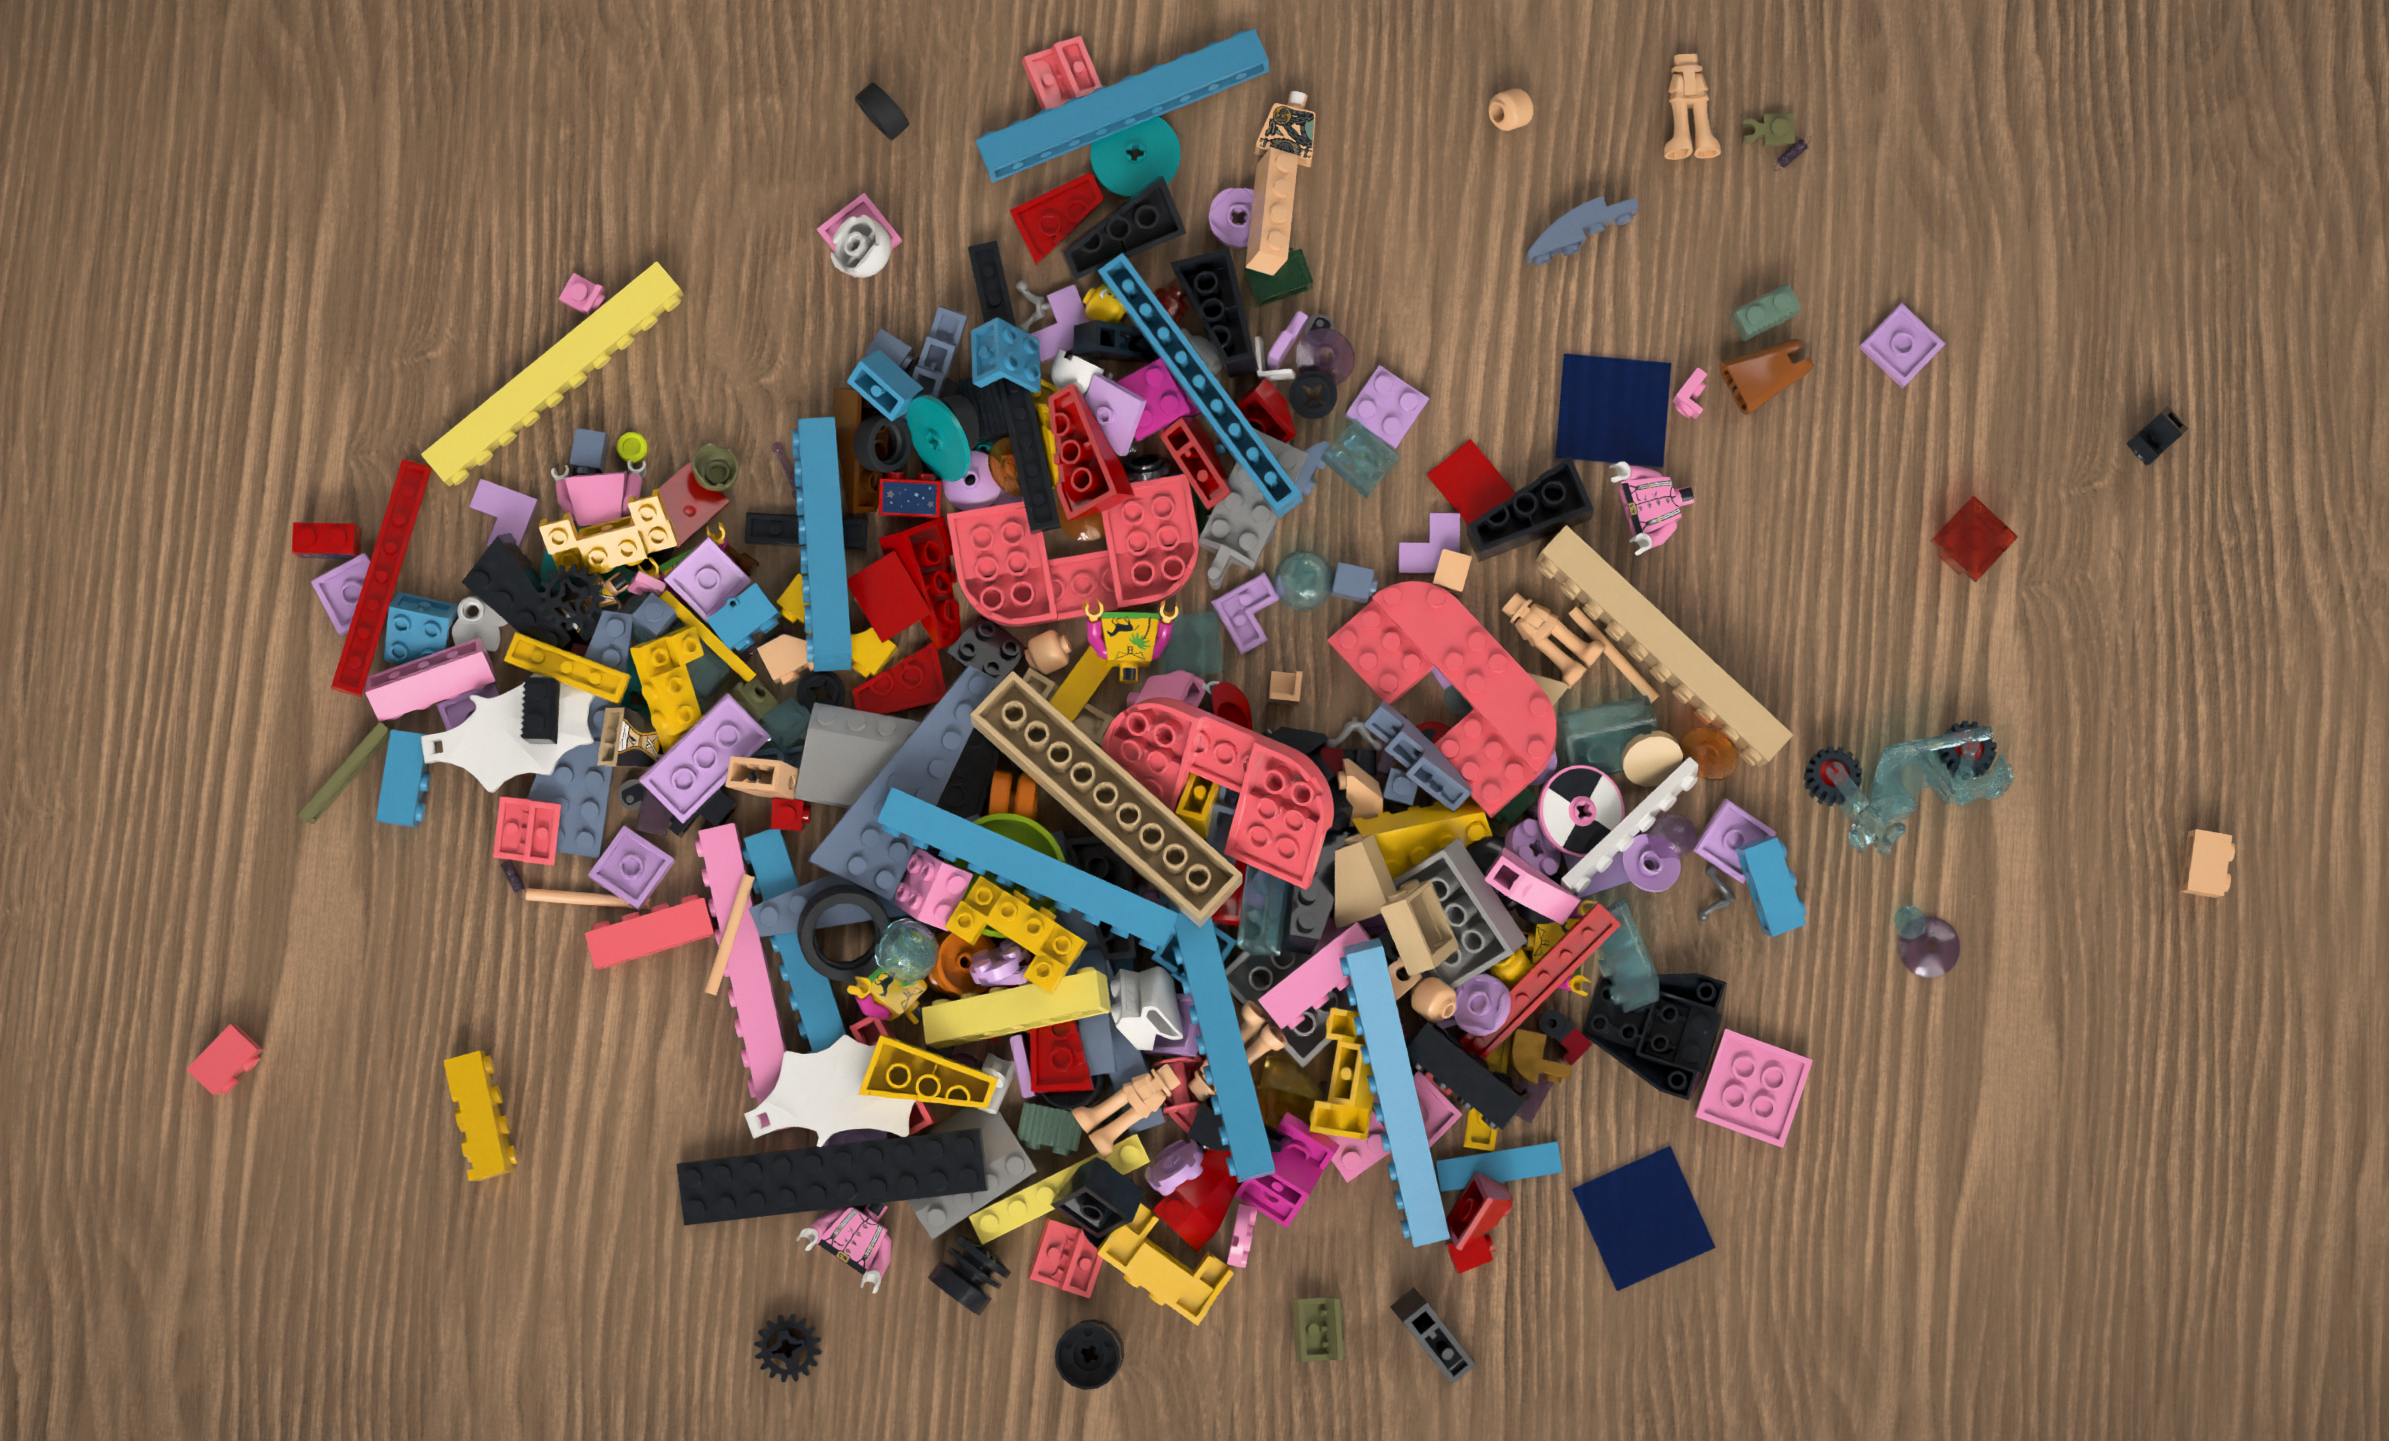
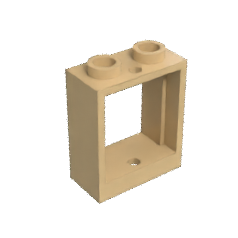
M1414 879L1400 886L1401 890L1388 895L1389 901L1380 907L1408 976L1436 968L1459 948L1431 879L1419 883L1418 879Z

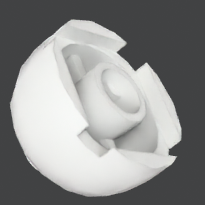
M861 215L862 217L859 218L852 216L840 225L834 235L832 242L836 244L835 253L831 252V259L836 268L850 276L870 277L877 274L887 263L891 253V239L886 229L874 219L866 215Z
M1059 349L1051 369L1054 385L1061 390L1074 383L1085 399L1093 374L1102 375L1104 370L1074 355L1069 354L1066 359L1064 358L1066 351ZM1107 373L1105 377L1112 380L1114 375Z

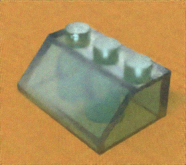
M1648 695L1558 714L1560 737L1567 767L1576 765L1590 766L1604 772L1606 775L1624 772L1621 754L1631 739L1641 733L1646 735L1652 734L1651 731H1658L1657 718Z
M1623 897L1607 907L1621 922V926L1596 950H1598L1601 957L1598 960L1601 973L1604 978L1609 976L1613 985L1609 987L1611 997L1615 1005L1621 1004L1624 1013L1659 1001V977L1627 902Z

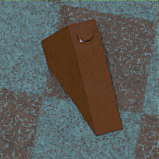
M834 388L833 417H835L836 440L849 512H877L880 478L886 477L884 472L870 471L861 466L855 456L853 443L858 425L867 416L882 413L854 388ZM885 425L881 427L875 437V452L880 461L888 455L891 445L890 432Z

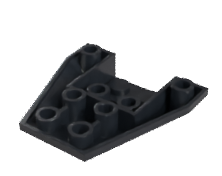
M1698 973L1600 976L1582 1034L1658 1091L1690 1101L1705 1074L1724 1013L1727 982Z

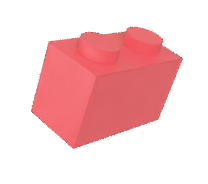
M229 1024L187 1070L213 1095H221L222 1093L226 1095L238 1084L239 1081L236 1078L244 1070L248 1072L260 1061L258 1055L263 1049L238 1025Z

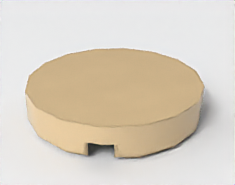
M1659 730L1651 731L1652 734L1644 735L1641 733L1626 744L1621 754L1622 767L1626 777L1634 784L1644 787L1658 786L1682 764L1683 754L1677 740L1669 733Z

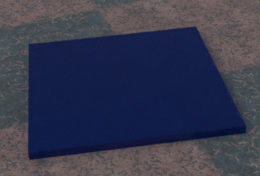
M1563 354L1555 458L1565 459L1571 455L1573 460L1604 463L1623 461L1628 465L1663 468L1671 363Z
M1671 1146L1572 1189L1616 1291L1716 1248Z

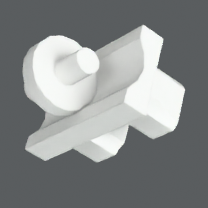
M988 1053L981 1071L997 1076L999 1079L988 1108L977 1109L989 1114H997L1015 1074L1016 1066L1013 1061L1002 1060Z

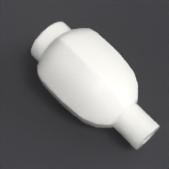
M1186 328L1181 329L1180 331L1212 374H1217L1223 365L1212 344L1202 336H1192Z

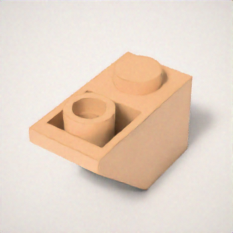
M783 634L757 648L776 684L780 682L783 685L789 684L800 677L799 672L807 668L810 671L814 670L813 662H807V641Z
M1343 759V769L1337 772V783L1339 790H1342L1343 795L1353 806L1349 827H1354L1352 822L1354 818L1363 817L1365 820L1377 817L1378 813H1383V797L1377 780L1350 759Z

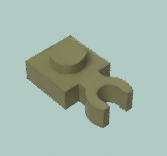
M1794 113L1763 114L1762 123H1758V121L1751 118L1745 119L1741 123V127H1750L1754 131L1753 135L1743 136V143L1751 144L1758 138H1763V147L1793 146L1795 144Z

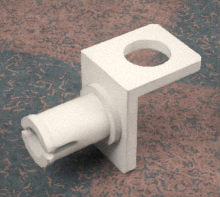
M1260 336L1255 337L1254 350L1259 370L1256 371L1258 378L1262 380L1266 377L1269 381L1295 379L1296 373L1293 369L1266 371L1264 341Z

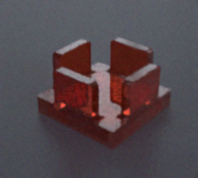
M1973 495L1939 529L1930 541L1940 549L1937 555L1958 575L1964 572L1976 582L2011 546L2018 536Z

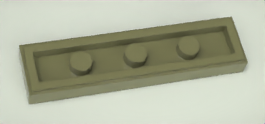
M379 722L298 815L306 822L315 824L388 741L392 729L386 724Z

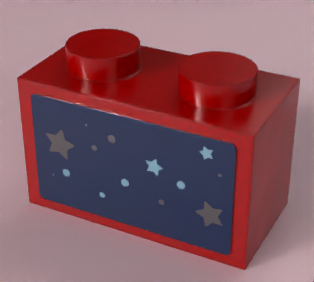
M894 471L887 473V477L880 478L878 515L940 518L942 516L943 480L936 479V474L918 473V478H905L906 472Z
M293 522L292 553L299 558L354 559L361 555L362 529L354 523Z

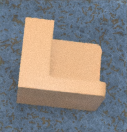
M1443 549L1432 584L1445 589L1449 593L1460 596L1472 556Z
M1271 671L1268 703L1298 706L1303 672L1296 671L1295 674Z

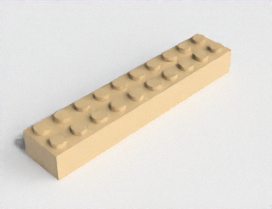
M1567 525L1541 551L1536 559L1540 564L1537 567L1539 571L1548 579L1554 577L1562 585L1560 589L1571 600L1577 598L1584 605L1582 610L1594 621L1599 619L1607 626L1605 631L1611 638L1617 642L1621 639L1629 647L1627 651L1638 662L1644 660L1652 668L1650 673L1659 682L1664 683L1666 681L1674 688L1672 693L1678 700L1684 704L1689 702L1697 710L1694 713L1702 722L1707 725L1711 722L1719 730L1717 735L1730 746L1732 744L1736 745L1742 751L1740 756L1749 765L1754 766L1756 764L1759 768L1765 765L1793 736L1782 723Z
M1014 671L970 714L972 725L1199 928L1206 923L1242 884L1243 874Z

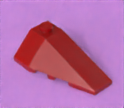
M1072 383L1049 396L1051 433L1055 436L1056 454H1053L1054 464L1058 466L1059 477L1056 488L1068 521L1109 510L1135 496L1122 464L1076 384Z
M944 516L878 538L884 556L894 550L896 551L932 613L920 621L936 648L940 649L955 643L961 636L959 605L953 596L952 584L957 582L956 573H951L950 556L954 554Z
M1209 1149L1204 1154L1200 1164L1203 1168L1202 1173L1193 1180L1187 1179L1178 1185L1171 1194L1166 1195L1152 1209L1197 1252L1219 1230L1240 1184L1237 1182L1236 1175L1230 1176L1226 1158L1231 1157L1230 1151H1214Z

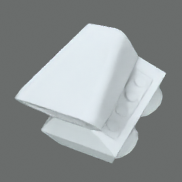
M1160 966L1140 973L1120 969L1110 984L1112 995L1115 999L1111 1012L1117 1029L1137 1050H1153L1156 1034L1171 1040L1182 1039L1183 1029L1174 981L1168 972Z

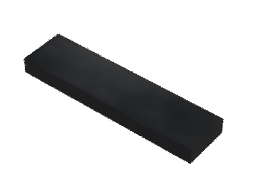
M747 512L745 544L805 546L799 545L798 517H803V515ZM842 518L844 550L867 551L869 520Z

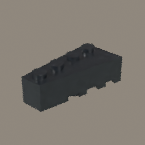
M1158 176L1060 250L1073 280H1078L1098 271L1122 253L1126 258H1129L1186 234L1164 177Z
M1225 248L1170 262L1180 287L1229 377L1258 371V362L1230 249Z
M1571 455L1563 459L1553 469H1549L1540 475L1537 480L1527 487H1523L1515 492L1508 500L1498 504L1468 525L1467 536L1478 562L1560 532L1566 525L1570 528L1592 519L1594 508Z
M511 533L498 535L463 579L462 583L520 634L571 652L573 642L578 643L581 636L574 627L571 631L567 630L565 622L559 628L555 627L557 620L555 617L550 620L545 619L549 613L548 609L539 608L542 603H545V598L537 596L538 593L545 592L546 590L540 584L544 580H541L533 569L530 559L516 545L517 541ZM560 607L555 608L561 615L566 617Z
M1336 830L1326 831L1313 881L1309 888L1304 889L1285 881L1280 950L1311 955L1321 939L1335 899V850L1344 845L1343 839L1354 835V833Z
M1093 836L1064 840L1066 848L1070 853L1073 867L1136 894L1134 869L1101 839ZM1103 921L1100 922L1099 926L1094 925L1105 960L1119 961L1142 958L1139 937L1129 934L1126 939L1110 932L1112 925Z
M1427 1022L1407 1048L1410 1064L1420 1071L1426 1069L1434 1076L1432 1081L1443 1090L1447 1091L1450 1088L1458 1095L1457 1101L1469 1110H1472L1474 1107L1483 1115L1481 1119L1488 1126L1495 1130L1498 1127L1504 1130L1512 1123L1533 1094L1525 1088L1520 1093L1513 1088L1515 1085L1509 1076L1496 1070L1491 1072L1487 1060L1472 1051L1469 1054L1463 1051L1465 1045L1436 1023Z

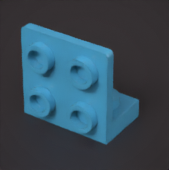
M998 317L971 330L973 384L982 388L1004 377L1034 393L1041 391L1040 346L1038 338Z
M399 592L388 610L384 661L402 665L447 649L449 627L458 615L457 609L459 604Z

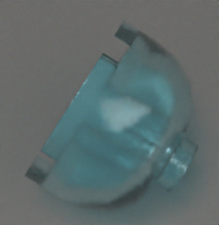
M1307 550L1291 552L1284 557L1276 567L1273 579L1274 589L1282 604L1302 612L1315 610L1323 605L1332 593L1334 583L1332 568L1326 559L1316 552Z
M910 918L896 920L887 926L881 933L884 937L880 945L877 943L875 947V959L880 970L900 982L911 983L924 979L933 971L939 958V945L934 933L921 922Z

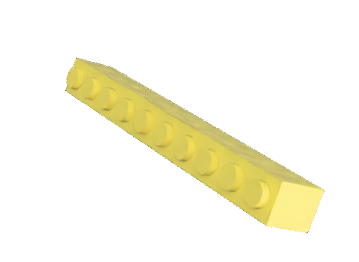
M656 261L421 455L449 487L453 484L459 485L470 475L468 471L477 464L482 466L488 462L496 448L500 445L504 447L510 444L516 438L518 430L523 426L529 427L540 418L539 413L546 407L552 408L560 403L564 398L562 394L571 387L575 389L582 385L590 371L594 368L600 369L605 366L611 359L610 355L618 348L620 350L627 348L634 341L633 336L640 330L646 331L655 325L658 321L657 316L665 310L669 312L676 308L681 302L680 298L684 295L681 289Z

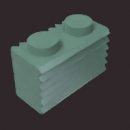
M1787 283L1735 309L1730 319L1741 340L1747 342L1748 339H1752L1754 336L1757 337L1759 333L1762 334L1764 331H1768L1769 328L1773 329L1775 325L1778 326L1780 323H1784L1785 320L1789 321L1791 317L1794 318L1800 311L1801 305Z
M1024 1102L1016 1139L1023 1140V1147L1040 1150L1041 1144L1053 1146L1052 1153L1070 1156L1071 1150L1078 1151L1083 1128L1070 1111Z

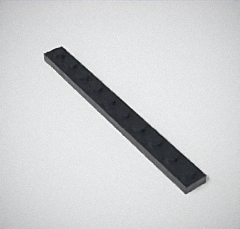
M997 240L969 246L968 252L984 324L998 317L1016 327ZM1003 377L997 380L1030 532L1031 534L1061 528L1031 391Z

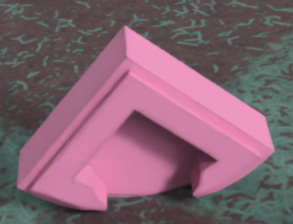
M638 571L631 580L627 590L637 595H642L643 591L653 592V594L658 596L664 592L666 583Z

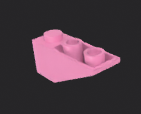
M1505 847L1486 871L1484 881L1509 898L1562 925L1581 901V899Z

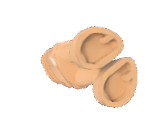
M1697 54L1675 55V67L1671 69L1672 78L1668 90L1671 93L1669 102L1673 110L1674 134L1673 138L1665 144L1664 157L1670 160H1678L1691 155L1693 148L1687 110L1693 108L1695 124L1694 156L1701 159L1716 157L1720 155L1721 148L1719 141L1712 135L1707 113L1709 97L1706 93L1708 87L1702 74L1703 67L1698 65Z
M1518 592L1502 609L1511 618L1509 623L1515 625L1523 640H1528L1532 647H1536L1559 668L1562 672V682L1569 686L1568 689H1571L1587 671V668L1571 659L1548 639L1550 634L1562 642L1588 668L1592 666L1607 647L1600 640L1590 643L1583 641L1559 620V616L1551 614L1550 609L1533 603L1531 598L1526 600Z
M1250 1000L1243 1005L1241 1013L1245 1020L1239 1027L1243 1044L1261 1030L1258 1039L1245 1050L1250 1066L1269 1050L1278 1051L1287 1044V1039L1278 1026L1269 1024L1272 1019L1260 1006ZM1207 1059L1204 1060L1200 1070L1197 1069L1194 1072L1196 1077L1188 1083L1190 1090L1201 1102L1207 1100L1211 1095L1216 1096L1213 1084L1207 1085L1203 1067L1208 1066Z
M1167 1063L1157 1071L1154 1068L1151 1069V1074L1145 1073L1131 1078V1082L1122 1084L1123 1087L1093 1108L1080 1106L1071 1110L1080 1126L1088 1134L1114 1112L1130 1103L1132 1107L1113 1122L1089 1135L1090 1140L1104 1159L1113 1152V1143L1119 1135L1142 1118L1147 1119L1152 1111L1156 1112L1165 1101L1166 1096L1170 1097L1172 1095L1170 1091L1181 1084Z

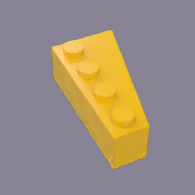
M1470 795L1454 812L1440 801L1434 802L1433 806L1420 808L1417 805L1407 807V811L1390 814L1388 811L1378 813L1375 818L1364 820L1363 817L1352 819L1356 832L1361 833L1362 837L1374 834L1392 880L1457 838L1460 839L1466 848L1474 841H1478L1483 837L1493 836L1483 809Z
M881 1034L858 1095L987 1109L999 1077Z
M479 1050L443 1060L453 1102H459L460 1108L455 1109V1118L460 1131L466 1134V1138L463 1139L461 1146L464 1157H467L468 1162L472 1163L473 1169L467 1170L469 1181H481L516 1171L514 1164L518 1163V1157L514 1145L509 1146L506 1134L510 1133V1126L506 1115L501 1116L499 1104L503 1103L499 1086L493 1085L491 1074L495 1073V1068L491 1056H486L485 1051Z

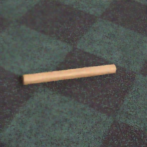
M1576 606L1569 613L1571 618L1593 641L1600 640L1607 646L1603 651L1604 654L1650 704L1656 700L1659 694L1582 610Z
M746 874L742 876L705 989L706 993L717 995L755 877Z
M527 888L526 900L634 908L613 894ZM650 897L641 909H650Z

